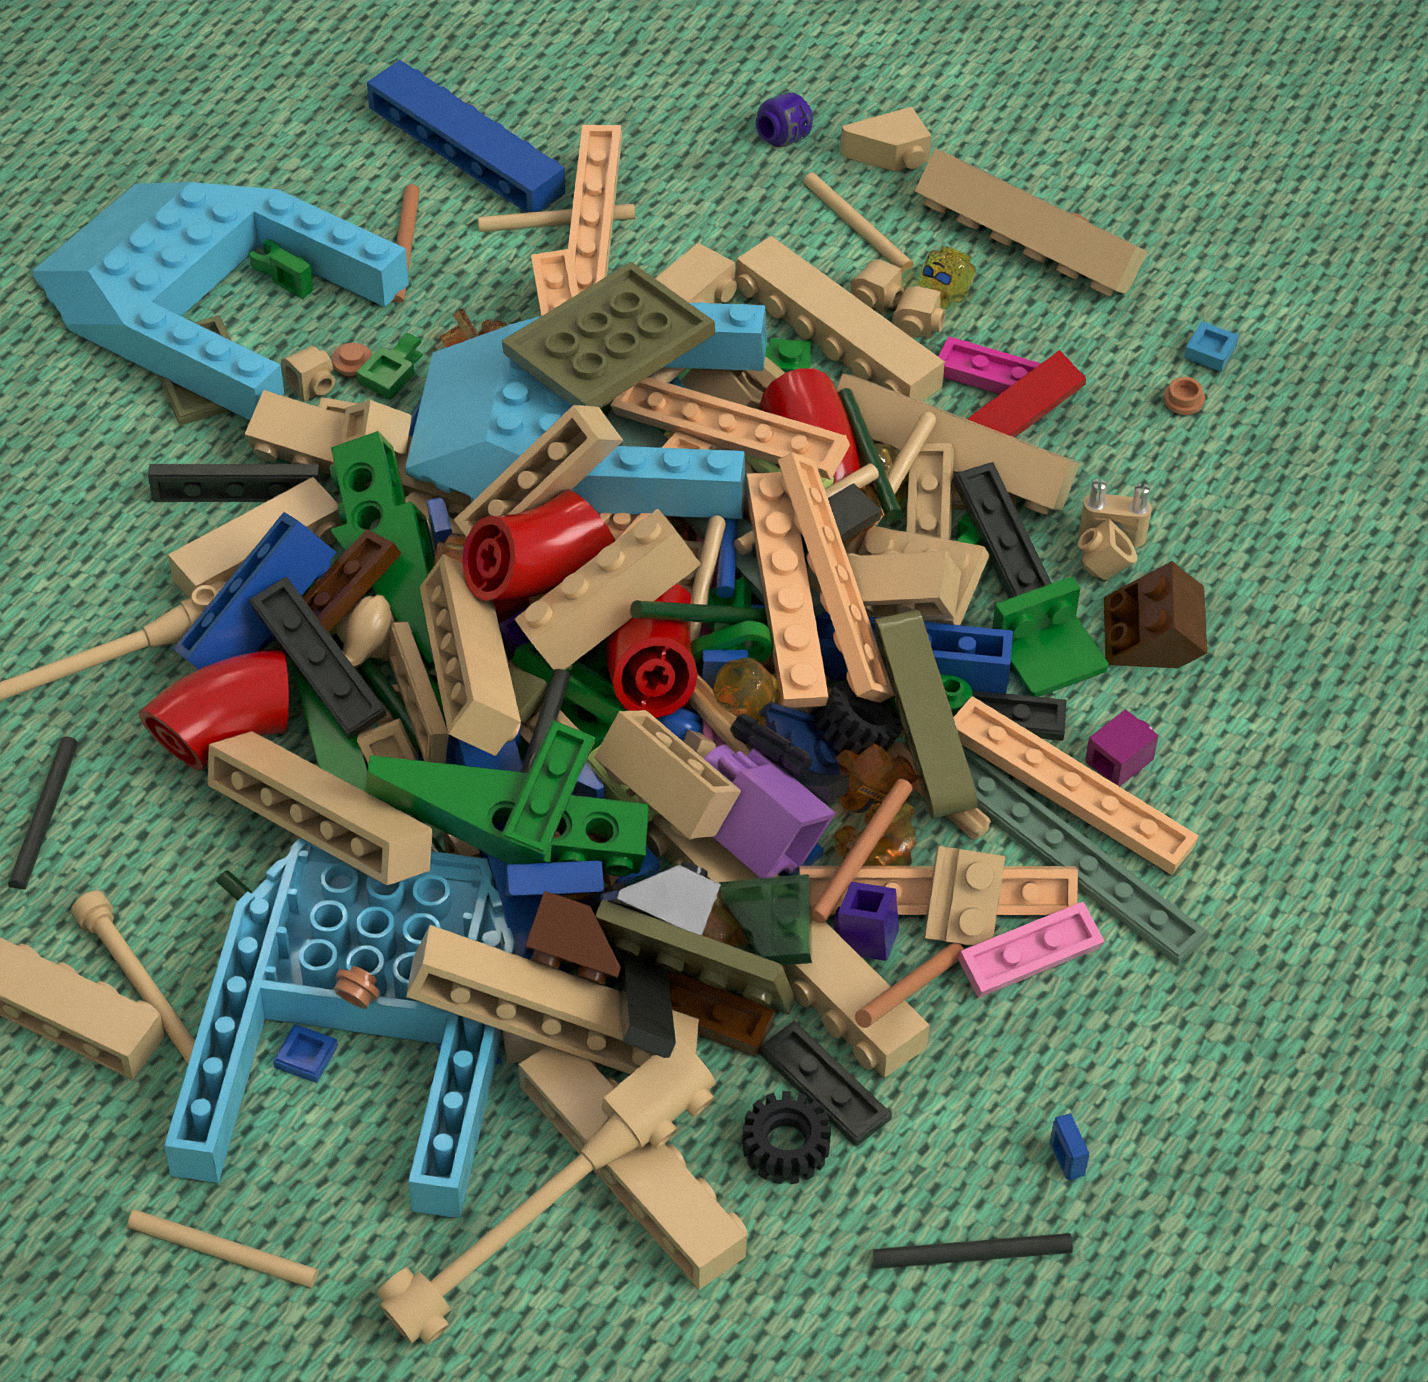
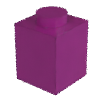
M1125 709L1089 737L1085 762L1104 778L1120 787L1154 760L1159 735L1153 731L1147 722L1139 720Z

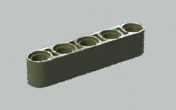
M919 609L874 619L875 634L880 653L894 692L895 703L931 818L936 819L977 809L974 783Z

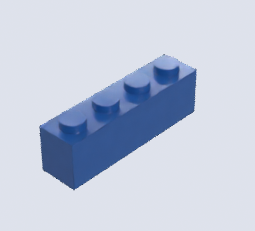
M283 512L173 650L197 669H201L219 661L257 652L258 649L264 648L270 643L273 636L252 609L249 600L286 576L303 597V593L312 582L320 579L328 571L331 564L330 560L337 552L300 521Z

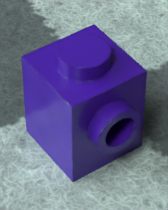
M857 882L850 883L842 905L838 906L836 910L834 931L840 934V937L860 957L887 961L899 931L896 888Z

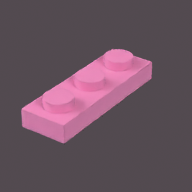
M1080 902L960 951L957 958L977 997L981 998L1100 949L1105 941L1084 902Z

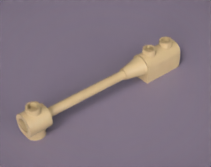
M210 585L199 586L192 592V598L179 602L177 607L145 625L140 631L1 681L0 701L148 646L152 648L177 644L222 587L215 589Z
M679 1035L675 1036L676 1044L670 1058H663L654 1054L603 1097L602 1110L609 1119L580 1150V1155L440 1274L429 1281L421 1272L418 1271L414 1275L408 1267H405L393 1275L378 1290L377 1296L383 1301L379 1304V1307L391 1324L410 1344L419 1337L426 1345L437 1339L449 1327V1323L444 1319V1316L451 1309L443 1297L592 1170H598L637 1147L642 1148L648 1142L655 1149H658L677 1132L678 1129L672 1121L685 1110L692 1117H695L712 1103L715 1097L709 1090L716 1085L715 1079L706 1065Z

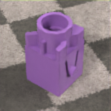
M721 745L706 755L704 760L741 790L717 835L713 836V838L763 881L774 878L782 870L788 873L799 871V866L803 865L836 813L776 762L773 763L756 748H753L748 756L744 755L741 751L735 753L727 745Z

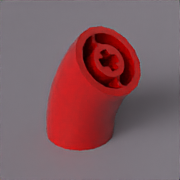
M799 368L784 373L770 383L762 394L759 404L761 411L846 435L850 446L833 475V484L862 468L846 411L833 381L826 373L814 368ZM865 485L864 487L860 488V490L864 494H867Z
M566 489L549 501L529 511L505 516L491 515L481 518L471 528L465 541L462 556L463 575L468 588L476 598L485 601H510L530 598L553 590L567 576L575 573L597 556L602 549L614 543L615 538L595 509L576 492Z
M675 584L654 600L656 602L693 604L690 593L679 584ZM632 617L605 638L606 659L612 687L616 697L628 711L646 710L653 717L659 718L673 714L687 703L695 691L698 676L695 659L691 653V622L635 619Z
M283 650L253 652L205 666L179 679L159 693L138 712L139 718L148 732L165 750L192 769L197 771L203 770L208 765L209 744L251 731L260 736L285 733L289 707L285 654Z

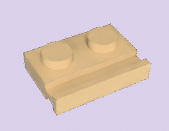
M937 846L923 938L972 946L993 938L1005 856Z

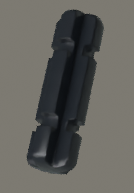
M746 713L738 715L730 727L734 738L744 744H750L752 749L756 748L773 763L776 762L779 766L783 765L786 767L785 770L795 777H803L812 765L813 760L809 753L798 746L793 747L791 745L792 742L765 725L757 724V720Z

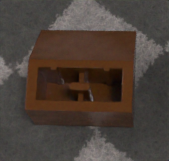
M1171 561L1105 596V659L1108 665L1178 669L1207 654L1204 586Z
M544 891L524 951L533 954L531 960L555 969H559L560 964L578 969L577 977L597 984H605L606 979L614 982L618 978L621 967L591 906Z

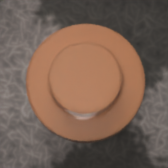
M360 343L343 344L335 349L332 354L333 367L343 376L357 377L356 372L372 356V352L367 346Z
M1176 378L1165 389L1164 403L1174 413L1191 415L1199 412L1204 406V391L1201 384L1193 378Z
M352 966L350 971L339 969L335 975L337 983L333 991L354 1006L367 1009L370 1002L377 1001L381 994L379 989L375 987L377 979L359 967Z

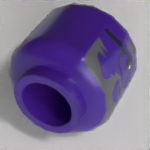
M794 92L783 93L767 99L760 105L757 111L756 129L763 140L776 147H786L807 137L812 129V110L808 103Z

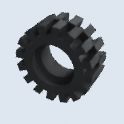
M845 681L844 684L841 682L837 683L828 695L826 706H820L816 711L815 721L818 722L816 725L818 731L825 732L822 737L827 742L833 741L835 743L833 748L838 752L841 749L847 752L846 757L852 760L857 756L861 763H867L868 760L871 764L876 763L878 760L880 761L902 731V728H900L902 725L901 719L895 718L898 713L894 708L886 707L889 704L887 700L879 703L857 697L849 686L848 681Z
M782 1091V1100H777L774 1093L766 1095V1105L757 1100L753 1104V1112L748 1111L745 1116L742 1139L744 1157L748 1156L747 1164L752 1170L756 1167L759 1168L758 1176L766 1180L769 1174L774 1175L773 1183L782 1184L783 1177H790V1184L799 1183L800 1175H804L806 1180L814 1177L815 1168L818 1170L823 1168L825 1157L828 1158L831 1138V1126H828L829 1117L826 1111L820 1114L821 1105L815 1100L807 1106V1095L799 1093L797 1101L790 1100L791 1091ZM791 1126L803 1134L805 1142L797 1149L782 1150L772 1146L767 1137L777 1127Z

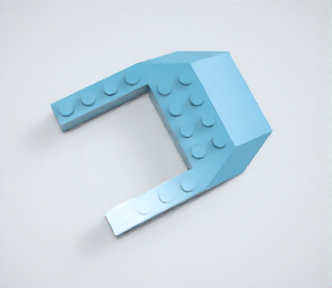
M196 182L134 184L32 271L34 279L40 288L46 291L47 299L52 306L57 308L63 323L69 331L163 376L248 420H251L263 390L284 396L281 365L181 316L243 262L251 251H255L257 248L264 250V240H272L277 243L279 248L286 250L294 256L303 258L311 265V273L383 307H386L400 290L405 289L409 285L406 248L279 189Z
M690 303L715 321V335L664 367L763 371L767 346L765 305ZM541 316L502 327L432 353L406 462V475L422 482H431L436 488L447 493H451L453 490L470 496L472 503L572 407L563 398L503 354L502 340ZM617 446L571 491L576 492L585 499L597 513H629L639 515L640 513L651 514L656 509H659L664 516L711 518L712 516L719 515L723 518L742 519L746 496L745 452Z
M300 837L290 847L289 854L285 858L278 860L266 872L267 878L252 893L247 891L236 902L164 1145L170 1175L219 1183L265 1019L437 1044L442 1043L408 1182L412 1212L460 1218L497 1061L502 1030L408 998L406 994L413 957L429 925L514 954L515 941L511 929L507 927L502 912L503 905L499 893L494 887L488 861L485 858L431 851L430 871L386 886ZM352 966H356L373 975L377 979L375 987L381 992L378 1000L371 1001L367 1009H362L339 997L333 991L337 983L335 975L339 969L350 971Z

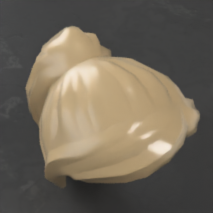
M367 596L364 599H359L330 630V634L333 636L336 633L344 643L342 652L356 669L370 657L382 659L383 662L389 660L391 626H393V623L398 622V620L392 614L390 605L384 596Z

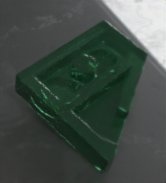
M809 874L719 882L721 884L719 889L723 901L758 956L779 963L782 966L812 963V902Z

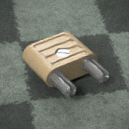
M1098 479L1093 480L1091 493L1085 497L1079 528L1080 537L1088 529L1096 528L1110 519L1126 534L1134 547H1140L1145 544L1152 506L1148 502L1149 486L1144 484L1142 498H1140L1141 483L1135 486L1133 497L1105 494L1106 481L1101 479L1100 490L1097 493Z

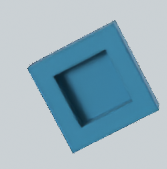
M1202 321L1186 346L1184 358L1222 372L1237 347L1239 335Z

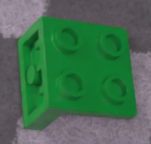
M1072 576L995 604L992 629L1013 631L1010 666L1030 696L1040 697L1105 673L1108 670L1107 660L1076 617L1081 588Z

